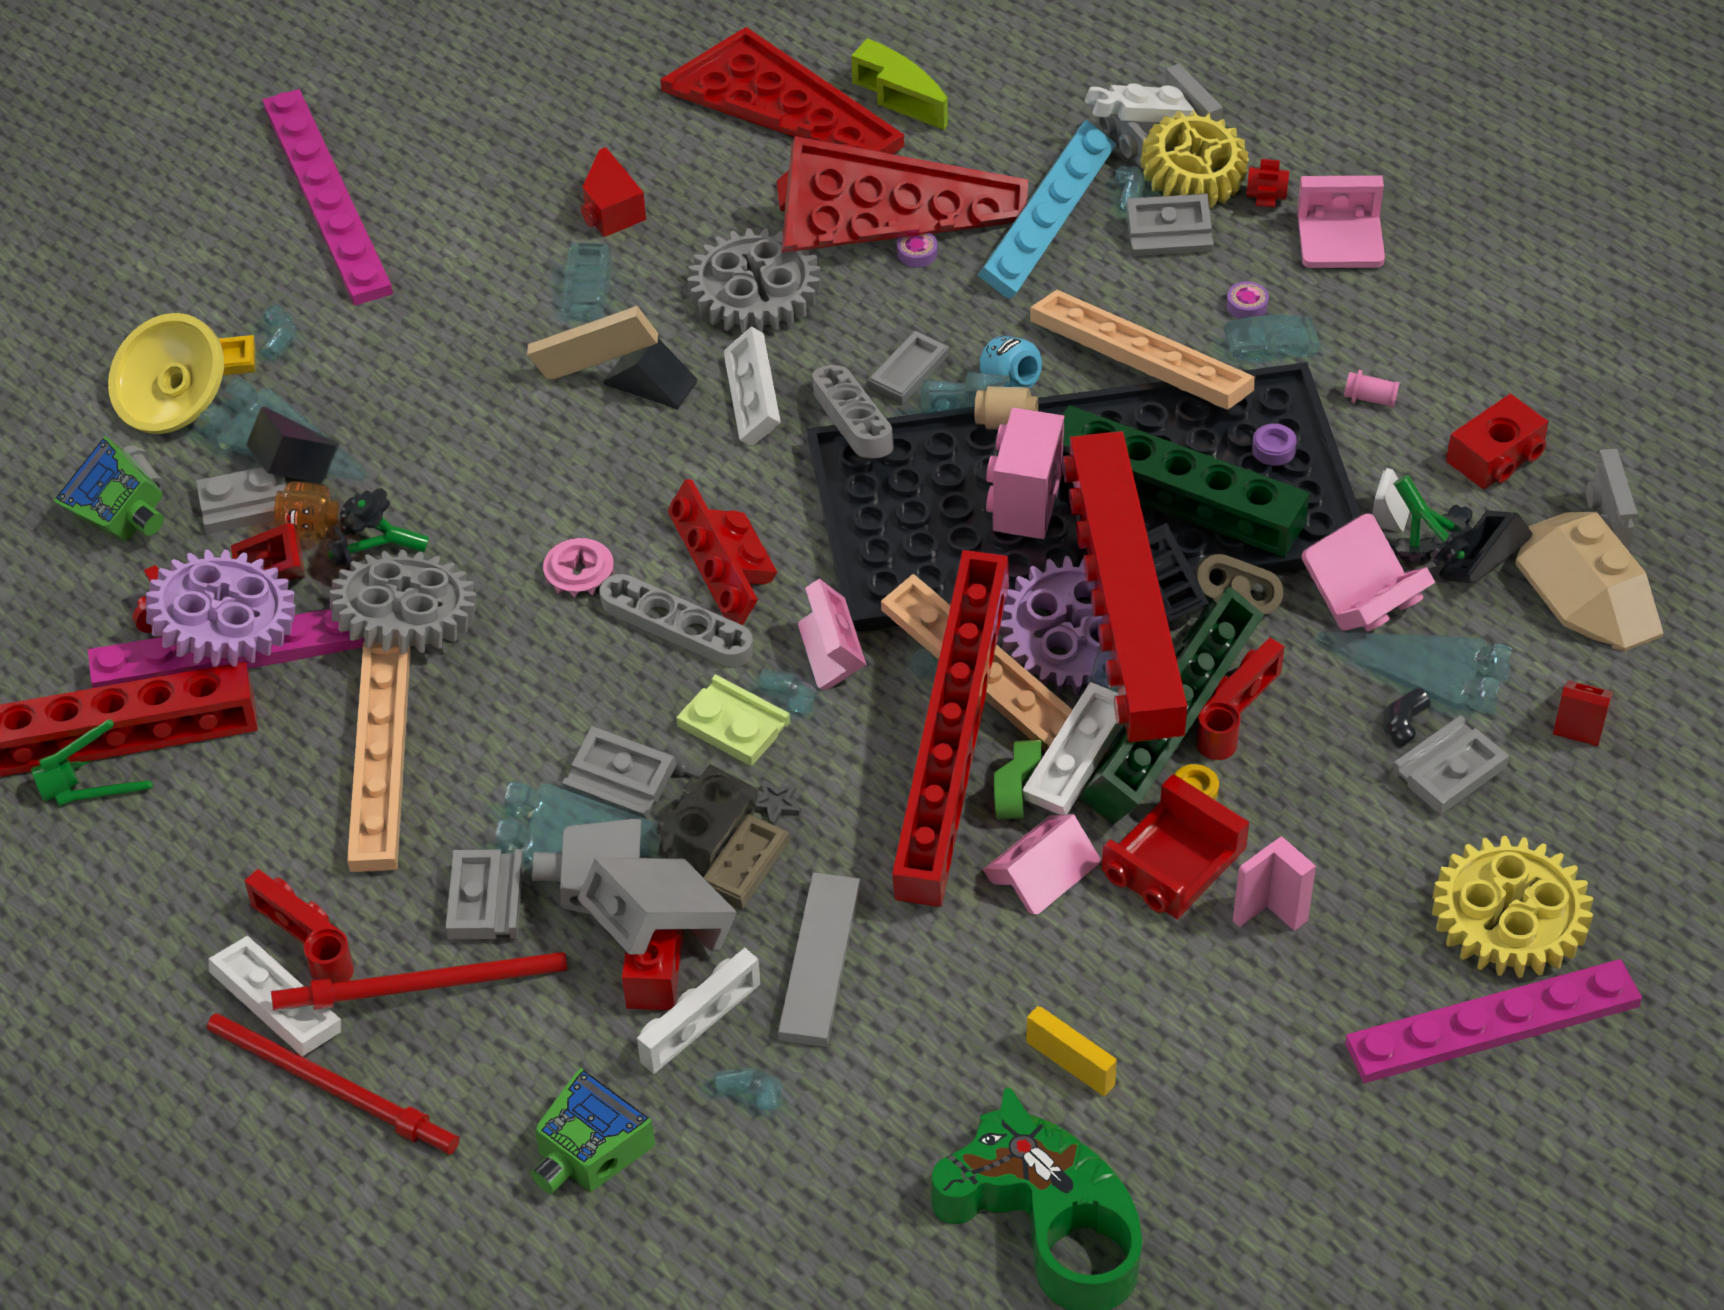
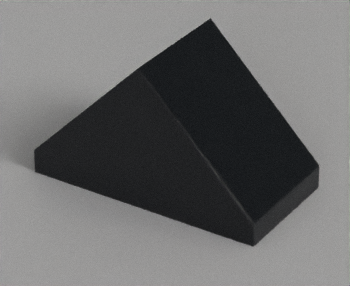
M659 338L655 345L623 355L604 380V385L677 410L697 383V378Z
M263 406L260 408L246 446L268 474L322 483L328 474L339 443Z

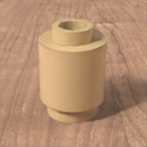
M988 386L987 391L977 390L975 397L976 425H985L986 429L998 430L1000 424L1007 425L1012 407L1038 411V397L1031 396L1030 388Z

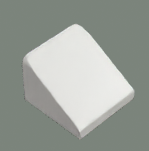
M1386 468V471H1383L1375 496L1372 515L1375 517L1380 528L1404 532L1410 511L1393 485L1398 480V477L1393 469Z

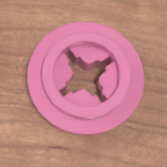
M576 538L561 542L553 547L544 559L543 571L546 583L552 584L557 594L569 591L575 598L579 592L587 591L593 596L595 588L601 586L606 578L614 574L613 556L606 546L592 539ZM580 559H583L585 569L581 571V574L574 575L573 569L579 564Z

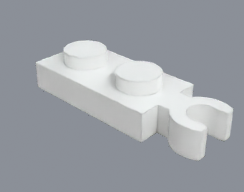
M1128 84L1127 86L1111 85L1109 91L1101 87H1090L1085 98L1086 104H1095L1092 112L1093 115L1108 117L1110 114H1117L1121 121L1160 122L1164 115L1173 118L1178 110L1185 116H1188L1194 110L1184 97L1182 91L1169 85L1162 86L1161 88L1143 87L1138 84Z

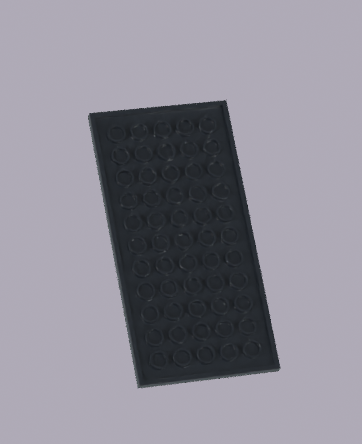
M1307 362L1243 370V372L1254 376V391L1228 410L1164 381L1038 398V412L1063 415L1070 405L1310 492L1306 523L1285 558L1140 504L1146 532L1167 523L1193 573L1203 558L1214 554L1227 555L1274 574L1307 569L1302 560V553L1306 548L1361 516ZM975 406L886 418L892 427L894 448L891 453L880 458H864L856 454L836 425L807 428V441L839 594L846 600L856 632L899 626L881 610V600L912 574L916 575L951 605L963 550L1008 556V590L1015 591L1016 578L1020 576L1029 580L1031 566H1035L1044 573L1048 559H1051L1057 568H1062L1065 556H1069L1073 567H1079L1084 555H1088L1087 548H1079L1076 523L1081 521L1080 515H1072L1069 489L1074 488L1073 483L1065 482L1063 475L1045 539L993 531V513L986 511L989 488L993 486V483L987 482L986 477L990 456H998L999 450H996L998 430L986 429L985 425H976ZM1267 424H1281L1290 428L1297 438L1296 452L1293 459L1286 464L1277 466L1260 462L1252 452L1253 436L1258 428ZM1163 540L1150 545L1152 554L1166 548ZM1169 556L1154 563L1155 570L1158 572L1174 563ZM1214 568L1210 572V582L1223 580L1221 570ZM1175 573L1159 581V584L1164 589L1181 581L1178 573ZM1080 597V598H1078V599H1076V600H1077V601H1080V600H1088V599H1090V598Z

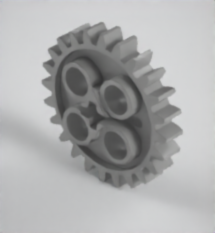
M747 228L745 236L742 237L735 231H730L731 240L726 241L717 236L715 237L716 247L705 244L703 245V255H694V265L689 266L688 289L689 294H691L692 305L698 306L700 316L710 314V324L712 325L724 320V329L727 331L735 324L740 325L741 334L746 332L749 326H755V329L763 332L764 325H770L772 329L778 331L779 321L783 320L787 324L793 325L794 314L805 317L807 315L806 306L814 307L816 305L815 296L820 295L821 275L820 266H817V256L810 255L809 250L781 253L783 231L778 232L774 237L769 236L768 228H764L760 235H754L751 228ZM747 261L751 267V271H747ZM758 288H761L762 298L764 302L758 295Z
M400 550L398 557H391L388 552L382 551V559L379 560L370 555H365L364 565L352 561L350 562V571L341 569L339 571V579L332 580V590H330L332 621H338V630L340 632L350 631V640L354 641L364 637L365 647L367 648L376 643H381L382 652H387L392 646H398L401 654H406L408 646H415L419 652L423 653L425 652V644L428 643L440 649L442 648V638L455 642L457 641V632L466 633L468 631V623L474 622V612H476V592H473L474 583L473 581H466L465 571L455 572V564L453 562L441 566L440 556H435L427 561L424 560L423 552L419 551L414 558L407 557L405 550Z

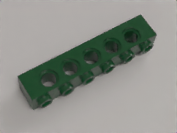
M1070 405L1063 413V456L1070 455V437L1123 431L1141 505L1284 558L1306 523L1310 492Z
M1230 586L1203 609L1175 650L1187 703L1185 734L1265 615ZM1124 726L1078 797L1113 825L1140 804L1184 736L1129 742L1126 727Z

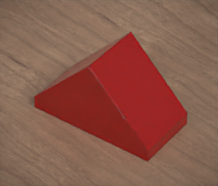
M285 523L230 545L232 559H237L243 552L247 553V562L250 564L256 560L263 559L264 571L275 567L278 569L277 579L287 578V580L305 578L300 537L294 523Z
M1568 680L1562 691L1553 735L1599 746L1614 691Z

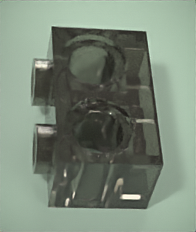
M709 764L699 779L692 777L688 781L675 810L669 808L662 816L656 831L657 834L661 835L658 855L664 859H685L704 877L748 814L754 816L759 789Z

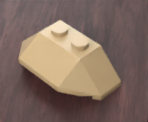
M1566 512L1529 526L1533 535L1521 546L1515 565L1563 626L1593 640L1611 644L1612 649L1624 652L1663 637L1664 633L1646 572L1597 512Z

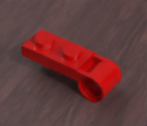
M1269 637L1257 650L1251 649L1244 656L1239 668L1230 677L1224 676L1212 693V698L1204 705L1198 716L1196 746L1203 756L1212 760H1224L1236 752L1241 720L1240 714L1281 674L1284 645Z
M256 869L244 880L251 906L304 944V953L312 980L330 978L331 983L349 981L352 978L354 964L347 937L341 930L330 923L328 915L318 904L312 901L307 904L295 895L292 888L283 879L276 877L273 880L260 869Z

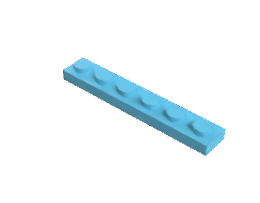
M1086 119L1077 129L977 276L1004 297L1011 299L1020 289L1117 143Z

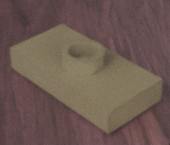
M748 814L703 878L730 905L743 910L790 842L789 832Z

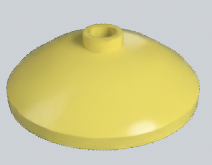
M182 313L159 315L138 326L127 336L117 350L109 372V396L118 416L131 427L149 434L174 432L196 420L211 404L222 381L224 356L218 337L201 320Z

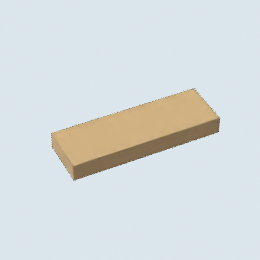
M635 306L528 344L527 356L546 379H557L655 345L658 341V332L639 307Z

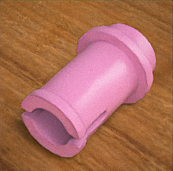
M1358 370V373L1349 372L1344 397L1352 398L1351 403H1356L1357 399L1394 408L1400 382L1362 375L1363 370Z

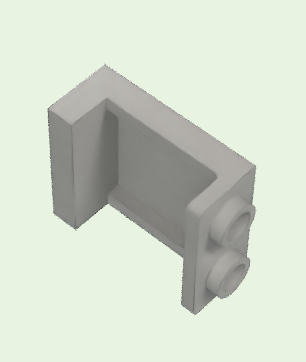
M1180 63L1166 68L1165 85L1176 87L1182 91L1184 97L1198 116L1205 117L1210 112L1211 120L1216 122L1222 120L1223 107ZM1110 114L1108 117L1097 116L1101 131L1105 135H1111L1119 143L1123 155L1127 158L1132 157L1141 167L1140 159L1143 152L1141 149L1144 139L1147 138L1153 125L1160 122L1121 121L1117 114Z
M594 858L578 896V900L628 954H644L655 929H690L710 951H720L737 914L735 909L685 859Z

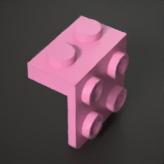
M1382 175L1301 176L1297 218L1302 263L1305 267L1377 268L1383 266L1385 253L1380 222L1384 189Z
M1364 514L1306 548L1302 553V560L1337 625L1343 631L1363 626L1364 630L1368 632L1383 625L1390 619L1387 615L1389 611L1395 607H1398L1399 610H1404L1418 603L1424 598L1421 591L1435 583L1427 567L1406 573L1403 571L1372 514Z

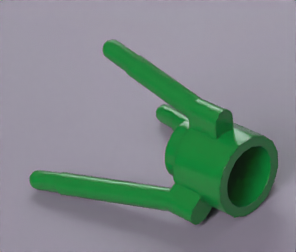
M110 719L94 727L57 753L39 760L40 765L31 768L35 783L43 800L48 802L56 798L59 806L76 800L148 790L153 787V782L146 780L72 791L71 787L79 784L75 769L91 761L71 762L68 757L114 726V722Z

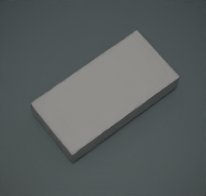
M914 331L868 379V388L903 405L949 356V346Z

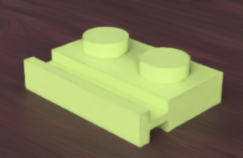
M715 674L710 686L707 689L703 688L676 719L677 727L752 766L774 742L780 731L789 725L790 713Z

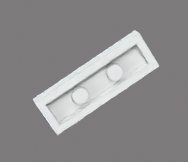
M751 326L723 351L739 440L747 445H755L781 423L764 333Z
M1092 682L1089 683L1022 789L1024 800L1059 815L1068 814L1123 725L1117 724L1115 717L1114 696H1119L1117 692Z
M249 936L242 938L208 959L209 972L299 1055H306L341 1033V1019L329 1008L313 1010L312 1006L273 1011L271 991L304 986Z
M744 948L732 959L723 960L714 969L712 975L696 989L691 988L684 992L676 1005L660 1019L655 1018L647 1023L637 1037L640 1063L655 1074L760 985L758 958Z

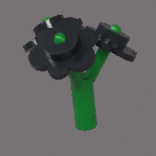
M1405 475L1393 483L1411 512L1410 538H1399L1397 542H1390L1389 545L1394 550V553L1400 555L1401 559L1411 562L1425 561L1427 556L1432 554L1434 557L1433 562L1436 566L1444 562L1454 564L1464 558L1471 549L1472 535L1475 532L1469 524L1473 516L1472 510L1466 506L1461 508L1459 505H1453L1449 509L1448 514L1440 515L1427 506L1409 475ZM1421 519L1436 534L1434 544L1431 540L1420 539Z
M378 488L373 492L366 490L362 494L358 493L354 497L349 498L343 505L340 512V522L343 526L341 532L338 526L332 527L333 538L332 541L327 542V556L331 559L334 567L341 566L342 570L350 571V562H352L350 554L386 543H393L424 553L429 536L391 525L383 517V512L390 505V501L386 498L387 492L383 488ZM366 527L369 529L374 528L383 533V535L349 545L346 544L344 535L347 536L350 533L354 535L356 532H362Z

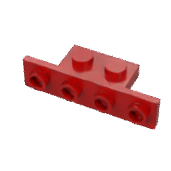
M685 479L670 503L668 514L724 618L743 625L758 601L749 583L764 585L771 583L778 572L746 514L735 510L708 509L693 480Z

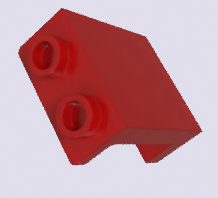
M1172 774L1161 785L1160 803L1119 844L1110 839L1103 845L1102 871H1104L1106 877L1114 885L1121 888L1127 886L1141 895L1145 903L1152 910L1158 913L1165 911L1178 920L1247 848L1249 821L1175 774Z

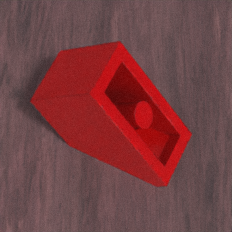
M607 147L599 149L582 186L584 204L581 205V213L589 227L595 226L603 237H607L645 221L646 210L644 192Z

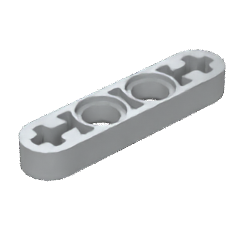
M838 365L823 366L816 369L812 374L814 397L855 453L864 458H880L891 453L894 448L892 427L850 371Z
M612 575L606 578L600 586L601 606L604 611L616 618L724 666L738 667L746 664L752 658V634L743 625L629 575ZM623 592H628V597L621 594ZM612 594L618 595L617 599L613 598ZM655 607H662L669 611L665 617L657 619L646 615L650 609ZM691 624H701L707 628L705 632L699 635H688L683 631ZM736 642H740V643H741V647H740V646H736V645H734V644H735ZM725 644L730 645L732 647L730 649H726Z

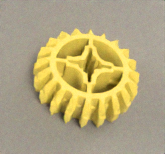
M1179 110L1173 118L1164 115L1160 123L1154 124L1142 145L1141 150L1143 152L1140 162L1141 168L1144 169V180L1152 182V192L1163 191V196L1207 194L1209 209H1212L1217 201L1225 204L1230 195L1235 196L1236 192L1239 191L1248 171L1246 168L1249 161V152L1245 151V140L1237 138V128H1225V119L1217 122L1211 120L1210 112L1205 117L1198 116L1195 110L1188 116H1185ZM1222 167L1221 170L1214 172L1215 169Z

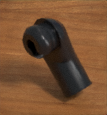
M1420 687L1395 700L1384 711L1383 728L1386 734L1390 733L1395 745L1400 746L1415 738L1416 730L1410 723L1413 720L1412 717L1430 707L1429 696Z

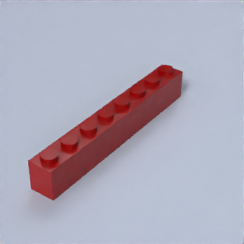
M1123 431L1070 437V455L1062 457L1063 475L1065 482H1072L1074 487L1069 489L1072 515H1080L1081 521L1076 523L1079 548H1087L1088 555H1084L1085 578L1087 582H1094L1096 588L1091 590L1094 617L1102 616L1103 624H1099L1098 627L1100 648L1102 652L1109 651L1111 659L1106 660L1108 685L1110 688L1117 687L1119 696H1114L1117 724H1125L1129 742L1185 736L1187 718L1186 698Z

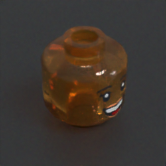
M292 481L286 485L284 491H277L274 504V525L280 526L285 523H294L300 539L321 540L326 536L329 526H337L339 501L331 500V492L327 485Z

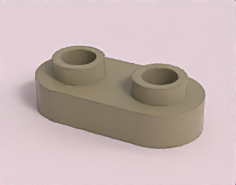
M1214 554L1203 558L1196 566L1194 572L1204 595L1213 600L1230 586L1262 613L1268 614L1280 605L1283 598L1282 583L1274 573L1227 555ZM1214 568H1218L1223 574V580L1219 585H1213L1209 580V574ZM1257 583L1264 588V596L1258 601L1254 600L1250 593L1252 586Z

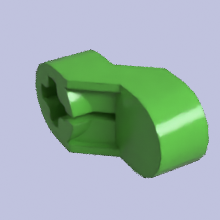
M1041 740L1014 741V759L994 772L997 820L1024 818V796L1022 789L1043 758Z

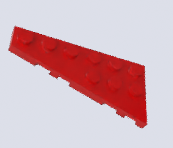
M744 27L660 79L662 92L793 137L797 136L840 145L854 144L856 148L894 154L904 147L903 133L748 27Z
M795 136L791 143L781 253L1014 223L1027 204L1029 179Z

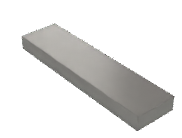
M821 873L812 874L778 1030L779 1041L828 1047L860 891V878Z

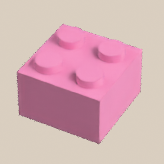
M1012 407L1007 425L1000 424L996 439V450H999L998 456H990L986 477L987 482L993 483V486L989 488L986 511L993 513V531L1045 539L1062 478L1063 415Z

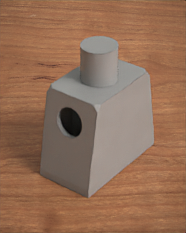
M641 819L574 825L564 828L562 853H533L532 881L561 882L560 906L566 910L591 914L578 900V896L594 858H639Z

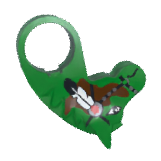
M1006 1087L1003 1091L1001 1109L980 1116L975 1139L961 1150L941 1159L934 1166L931 1182V1207L941 1221L949 1224L966 1223L983 1209L995 1213L1015 1210L1026 1211L1029 1214L1031 1223L1035 1274L1040 1288L1047 1297L1068 1310H1111L1128 1299L1134 1291L1139 1278L1142 1234L1139 1215L1131 1195L1116 1173L1099 1155L1063 1128L1043 1118L1028 1114L1015 1092L1011 1088ZM1094 1228L1096 1233L1105 1235L1116 1242L1123 1250L1126 1259L1121 1265L1109 1272L1098 1275H1085L1073 1272L1062 1266L1053 1257L1050 1250L1060 1239L1071 1234L1072 1229Z

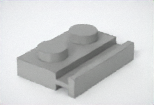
M1207 194L1127 199L1126 212L1132 256L1213 251L1214 242L1211 234L1212 227Z
M1618 449L1600 450L1599 457L1601 463H1597L1593 482H1588L1586 487L1587 503L1589 508H1596L1600 517L1629 551L1634 530L1632 518H1637V510Z
M263 467L196 480L206 534L284 519L286 513L291 510L285 477L268 474Z
M1460 715L1396 760L1393 765L1392 774L1396 777H1403L1408 782V788L1437 813L1442 815L1507 768L1509 755L1478 729H1470L1465 724V718Z
M591 726L571 764L572 770L568 778H564L562 784L567 791L647 821L651 816L649 813L654 803L657 804L677 763L672 755Z
M501 849L453 850L446 919L448 939H496V935H510V939H518L524 868L522 849H515V854H502Z

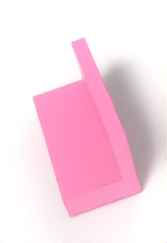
M819 578L805 588L813 612L801 619L798 626L817 687L821 690H829L867 664L845 598Z
M1074 814L1049 815L983 868V871L994 885H1012L1030 914H1039L1094 869L1101 860Z
M1282 836L1240 866L1233 922L1238 927H1241L1268 907L1294 931L1298 929L1309 918L1316 865Z

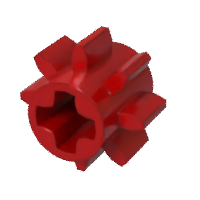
M1261 159L1260 168L1249 167L1246 197L1256 198V206L1275 208L1276 200L1286 201L1290 170H1280V160Z

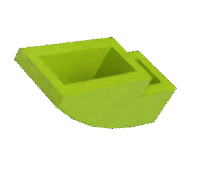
M869 38L851 55L852 83L877 92V105L943 130L948 126V97L924 70L908 58Z

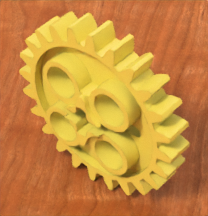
M1502 836L1500 847H1494L1487 838H1483L1480 851L1466 844L1463 857L1452 854L1449 866L1441 867L1438 881L1435 882L1432 897L1434 899L1432 915L1438 916L1436 929L1440 932H1448L1446 940L1448 947L1462 944L1460 954L1462 960L1475 954L1479 957L1477 969L1482 970L1489 962L1496 964L1498 976L1503 975L1507 966L1514 968L1518 978L1523 977L1526 966H1531L1538 976L1543 975L1546 962L1552 967L1559 969L1561 968L1563 956L1573 959L1578 945L1584 946L1593 918V913L1590 912L1593 897L1585 895L1588 882L1586 880H1575L1578 867L1575 865L1562 868L1561 865L1564 857L1562 853L1549 858L1545 856L1546 844L1542 843L1533 851L1528 849V841L1524 837L1519 842L1518 847L1511 846L1507 836ZM1499 921V923L1492 930H1489Z

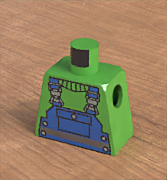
M106 436L102 438L53 500L77 518L124 541L129 539L137 529L146 536H151L161 528L164 521L163 515L154 509L162 499L163 492L129 453Z
M580 1068L537 1124L535 1135L538 1151L545 1158L530 1174L534 1182L549 1194H552L569 1177L592 1192L655 1145L652 1120Z

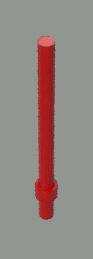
M565 952L334 983H331L330 978L310 981V986L271 991L272 1009L275 1011L312 1006L313 1010L333 1008L334 1002L567 971V959Z
M218 1013L213 1014L207 1023L208 1031L395 1127L397 1134L412 1142H417L420 1139L449 1155L454 1153L459 1145V1136L430 1122L429 1115L412 1106L404 1109Z

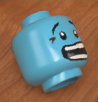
M998 336L992 339L984 347L980 357V372L982 378L989 386L1025 387L1031 389L1038 381L1042 371V358L1037 347L1033 343L1017 337Z

